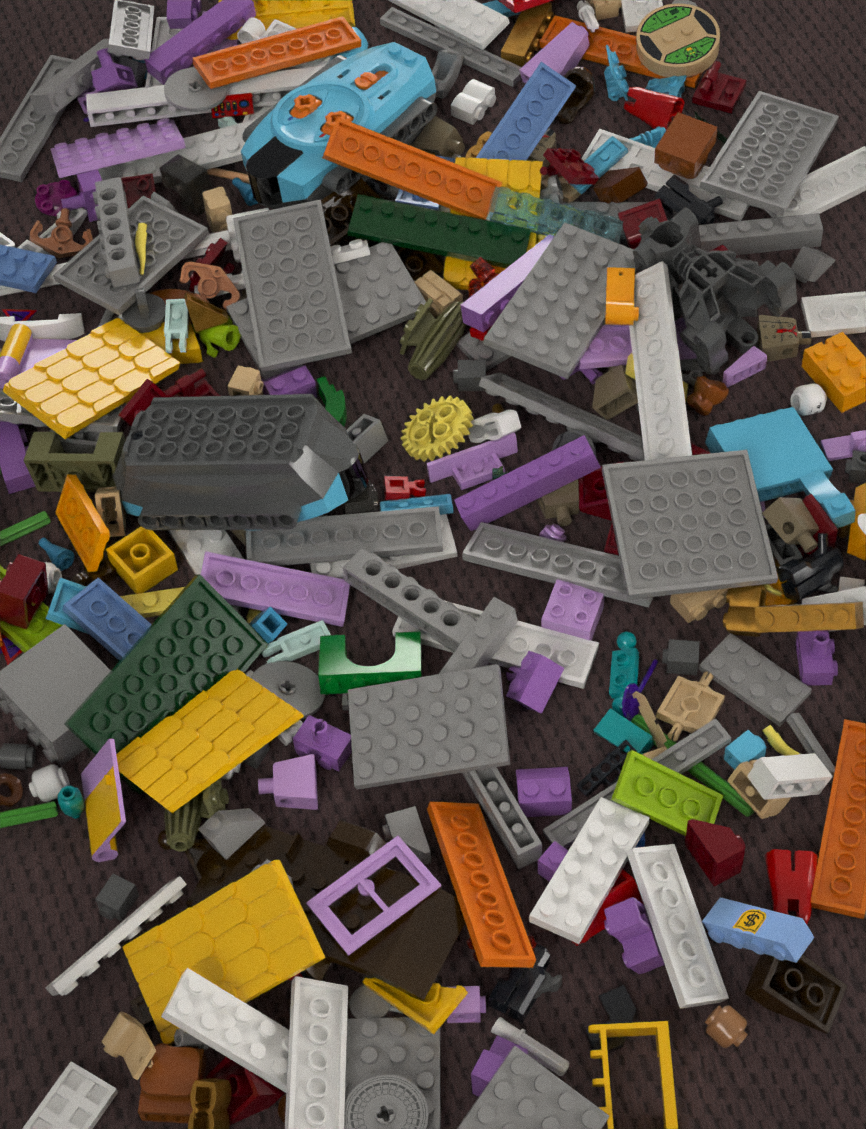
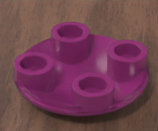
M67 180L47 185L42 184L36 189L35 204L40 212L49 216H57V213L63 209L61 199L76 196L77 192Z

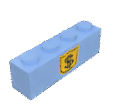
M721 897L702 921L708 930L709 937L715 942L728 943L738 949L753 950L760 955H771L782 961L785 959L797 963L814 939L803 918Z

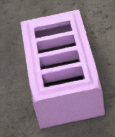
M755 346L751 347L724 371L723 383L729 387L766 368L767 355Z

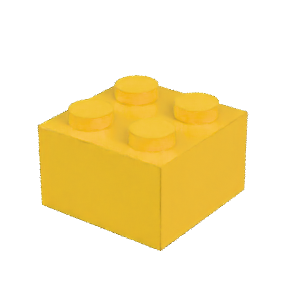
M142 526L106 549L108 559L116 568L118 575L136 594L146 592L178 570L174 553L153 530H147Z

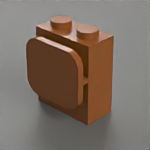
M678 112L655 148L654 163L659 164L661 169L686 179L696 178L706 164L708 154L716 143L718 127Z
M164 1043L154 1046L156 1052L151 1058L153 1062L152 1067L146 1066L141 1074L139 1116L142 1121L188 1123L190 1114L193 1111L190 1100L191 1089L195 1080H202L205 1077L206 1054L204 1049H198V1047H173Z

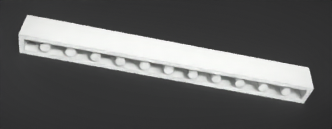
M324 66L270 72L227 84V95L252 93L253 107L275 105L286 94L296 89ZM164 85L86 94L90 127L212 112L211 109L190 112L172 106L165 97Z

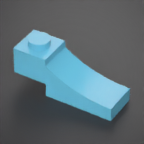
M822 470L799 478V484L805 494H812L837 529L855 522V509L845 493H840L832 485Z

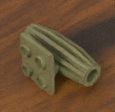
M429 298L425 305H419L414 314L416 316L415 319H409L403 330L405 333L400 340L402 345L400 354L404 355L410 345L417 346L408 365V371L416 379L426 380L445 362L461 339L467 324L463 323L461 304L463 302H453L435 319L430 313L433 300Z
M221 778L175 812L171 813L165 808L164 822L167 844L170 845V848L180 852L192 848L201 823V817L209 819L217 811L226 810L225 804L229 803L227 789L221 786Z

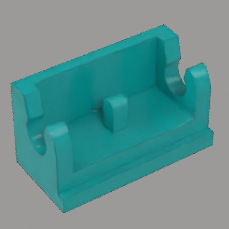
M611 708L593 730L599 737H603L616 747L627 740L637 753L641 755L647 753L654 745L650 734ZM627 746L623 752L627 754L630 751V747Z

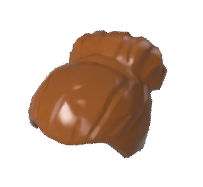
M705 376L697 377L693 393L686 397L687 404L700 415H709L713 406L720 404L726 399L729 389L723 382L709 380Z

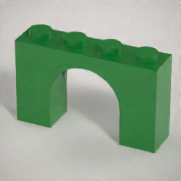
M421 631L395 632L394 655L385 663L376 666H361L352 663L347 658L345 635L320 636L318 674L320 694L348 693L349 689L422 677Z

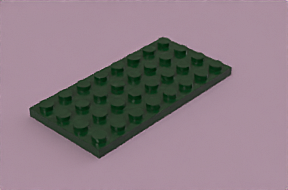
M200 574L195 575L64 725L95 755L108 739H114L117 754L134 739L144 736L163 719L174 715L203 690H209L229 672L238 669L244 673L266 648L268 643ZM119 772L120 779L136 794L143 792L142 789Z

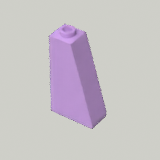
M571 22L519 69L522 82L527 83L540 62H543L562 76L570 69L575 68L590 45L587 30L583 26H578Z

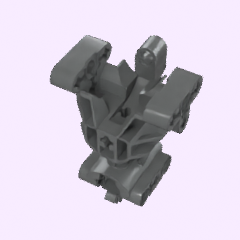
M686 207L668 221L659 222L656 217L653 218L651 216L638 226L642 239L639 246L633 250L636 272L639 273L661 261L668 266L669 279L673 284L674 290L679 295L682 318L687 327L680 333V337L696 354L699 366L708 375L713 374L728 361V352L725 350L726 341L742 354L746 353L753 346L759 349L757 332L741 317H757V309L765 303L773 315L780 317L797 302L796 277L793 270L786 263L781 262L775 266L767 260L759 266L751 260L747 261L736 258V253L731 250L710 252L702 250L698 220L694 213ZM684 284L681 290H679V285Z

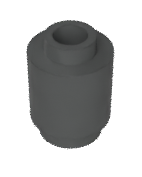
M3 743L2 748H0L2 769L27 770V767L34 768L35 747H29V744Z

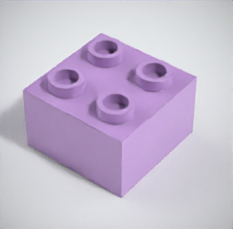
M557 579L542 616L541 627L592 641L604 608V594Z

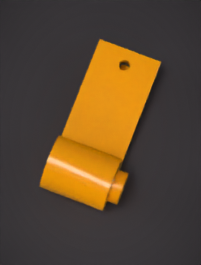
M607 267L605 325H633L634 321H638L639 307H634L635 268Z

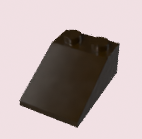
M762 954L759 957L744 994L768 1010L828 1034L847 985L804 955L796 963L785 959L783 961L778 960L774 956Z

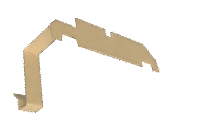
M635 691L632 696L634 699L637 698L640 704L638 708L658 749L642 755L653 759L667 750L664 745L667 740L659 723L657 725L655 723L656 717L645 695Z

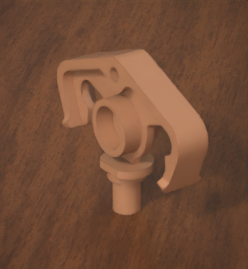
M66 208L61 209L60 218L55 223L57 227L52 230L51 237L40 238L38 236V233L43 230V225L39 220L36 221L29 236L31 242L57 258L75 256L93 238L91 230L87 229L83 232L82 236L86 241L84 245L73 241V233L69 229L72 227V222L69 220L70 210Z
M186 262L182 266L181 284L187 283L190 280L188 274L192 270L196 271L201 277L198 283L200 294L195 293V297L209 303L207 299L216 297L221 290L230 292L232 294L231 299L225 300L223 303L225 311H227L226 306L240 301L239 291L221 267L195 262Z

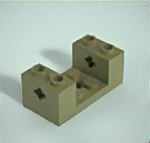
M33 432L23 461L38 491L62 492L66 476L71 474L77 475L86 492H96L98 488L116 486L113 474L121 457L126 439L123 432H100L93 454L65 453L56 432Z

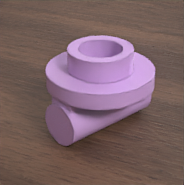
M552 524V526L546 525L539 534L540 537L560 542L566 540L564 529L556 524Z

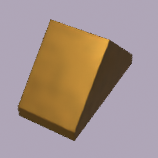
M186 292L184 295L185 303L196 332L227 323L229 319L227 311Z

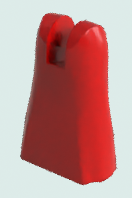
M630 87L627 95L636 99V102L626 101L623 108L653 129L659 126L667 130L678 112L682 113L685 101L677 96L641 87Z
M773 849L767 852L765 860L771 888L773 911L787 915L788 911H795L796 917L803 918L808 925L812 907L811 895L818 863L817 854L813 851L798 850L795 851L793 861H791V851Z

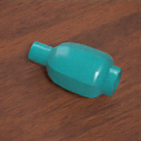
M65 786L60 790L57 795L60 809L67 816L74 819L79 818L84 810V800L80 790L72 786Z

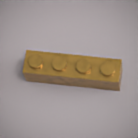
M547 2L521 11L501 50V58L523 67L534 57V52L539 50L540 40L554 17L551 3Z
M863 602L754 607L756 633L864 628Z

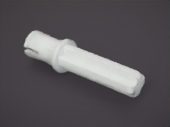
M583 0L579 1L577 4L579 17L584 21L587 29L594 33L595 29H599L594 9L588 1L584 0V3Z
M502 1017L497 1019L491 1033L528 1049V1055L557 1075L563 1076L569 1068V1061L525 1034L526 1030H519Z

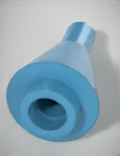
M237 177L234 178L232 184L239 189L248 206L258 204L253 198V185L245 183Z
M46 538L39 540L38 544L46 551L51 562L60 571L68 569L72 565L74 553L71 550L52 544Z

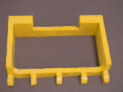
M668 1021L589 1025L588 1032L599 1033L601 1050L590 1051V1058H602L603 1078L593 1079L592 1084L593 1087H604L605 1107L598 1108L610 1116L607 1120V1129H614L606 1038L656 1035L664 1109V1129H678Z

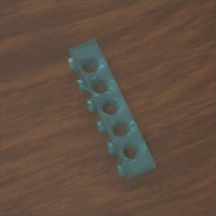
M495 187L490 198L486 220L531 229V232L545 236L550 234L554 237L565 222L618 244L623 226V221L617 220L613 216L599 215L591 210H580L569 204H558L550 199L536 198L531 194L514 192L506 187ZM509 205L515 206L516 209L510 208ZM530 211H535L538 215H534ZM551 216L557 217L559 221L554 220ZM573 222L578 223L580 226L574 225ZM594 228L600 229L601 232H597Z

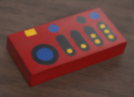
M252 93L227 95L218 106L211 109L212 118L254 114Z

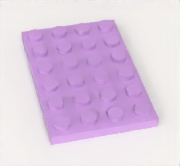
M163 118L158 120L156 124L142 123L137 125L135 129L121 128L116 133L109 135L108 133H100L96 135V138L89 140L87 138H80L75 140V143L68 145L67 143H59L54 146L55 148H51V153L58 176L63 178L186 147L174 120Z

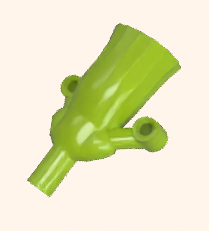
M229 316L227 323L196 332L192 325L194 333H198L201 342L206 345L207 354L213 358L217 356L218 350L211 343L228 351L233 350L239 343L241 335L238 326L231 325L232 320Z

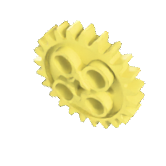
M441 396L438 402L432 399L430 405L424 403L422 410L417 408V414L409 416L412 421L406 422L405 426L407 428L401 431L404 435L401 437L403 441L402 446L411 457H414L415 460L421 458L423 462L427 458L433 461L436 456L442 458L445 452L450 455V449H458L457 443L465 442L463 436L470 435L468 428L473 427L471 421L474 419L471 415L472 411L464 400L460 401L458 397L453 399L452 396H448L445 400Z

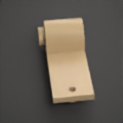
M119 1012L102 1039V1043L105 1045L103 1049L113 1057L118 1058L119 1055L122 1056L132 1077L138 1080L146 1066L152 1067L153 1062L151 1058L156 1049L142 1023L127 1013Z

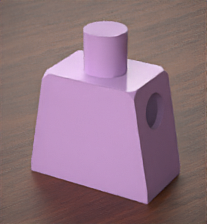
M314 754L275 762L273 764V778L258 779L259 794L274 793L276 807L318 809L317 771Z

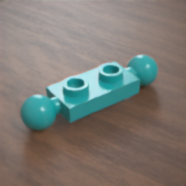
M627 631L622 632L617 637V646L621 650L612 651L609 695L614 699L612 710L621 716H624L622 710L624 691L628 684L635 683L637 685L639 652L635 648L637 640L633 633Z

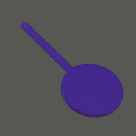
M657 659L653 660L639 687L635 683H630L624 691L622 710L624 718L630 722L638 714V707L640 706L637 698L634 699L632 694L635 691L642 692L658 663Z

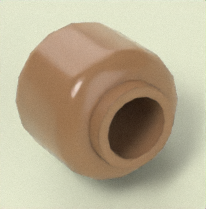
M718 1005L705 1020L707 1035L723 1048L730 1047L732 1044L738 1047L748 1035L744 1031L747 1026V1020L729 1005L723 1008Z

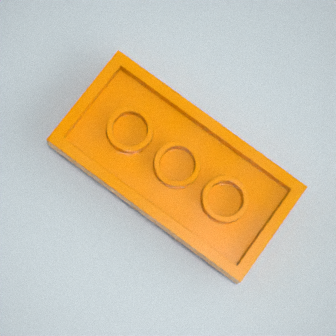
M67 474L55 513L87 571L97 572L99 564L103 560L106 543L110 539V532L77 475Z

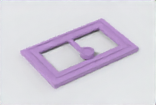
M396 836L306 902V905L349 956L440 888L441 884L403 840ZM396 857L420 885L388 908L374 892V883L366 878ZM358 885L359 893L362 896H371L384 912L351 935L328 906Z

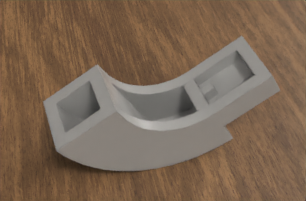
M448 50L438 51L437 60L432 70L436 86L435 97L444 98L448 95L459 75L464 59L463 54Z

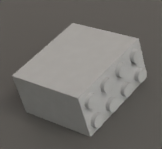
M64 624L0 671V708L5 714L10 712L14 716L12 719L20 730L25 728L29 732L27 735L35 746L40 744L44 748L43 753L51 763L56 761L62 767L87 748L64 723L111 670Z

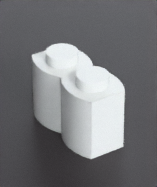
M475 79L470 80L463 91L453 100L451 115L473 125L477 120L483 118L488 107L494 105L496 101L495 88Z
M505 410L500 413H489L472 420L473 427L468 428L470 441L481 443L486 440H498L521 429V424L517 411Z

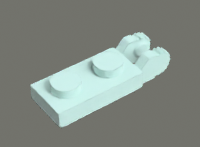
M167 299L164 325L166 352L172 353V339H180V352L186 353L189 311L185 299Z
M321 620L277 638L278 640L269 643L261 654L263 657H268L282 650V653L268 659L267 663L278 661L291 662L320 650V636L331 634L324 621Z

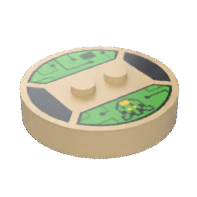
M677 3L656 8L642 19L637 28L636 50L641 63L648 70L663 77L670 78L672 76L685 75L691 77L709 68L719 53L720 30L716 20L707 11L694 5Z

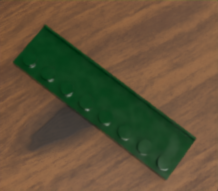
M359 194L357 195L347 231V236L379 243H389L394 246L501 268L509 267L526 253L531 229Z

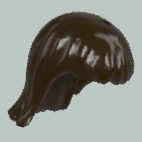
M577 66L563 75L564 78L575 84L576 87L555 117L561 124L567 125L574 121L577 112L587 105L595 94L594 78L592 73L585 67Z

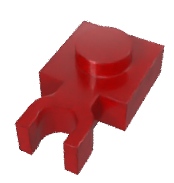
M384 476L385 500L408 499L410 495L425 497V480L408 482V477Z

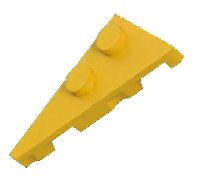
M365 978L362 981L368 989L433 1035L468 994L463 986L457 985L456 988L441 987L439 983H433L424 1001H421L382 980Z

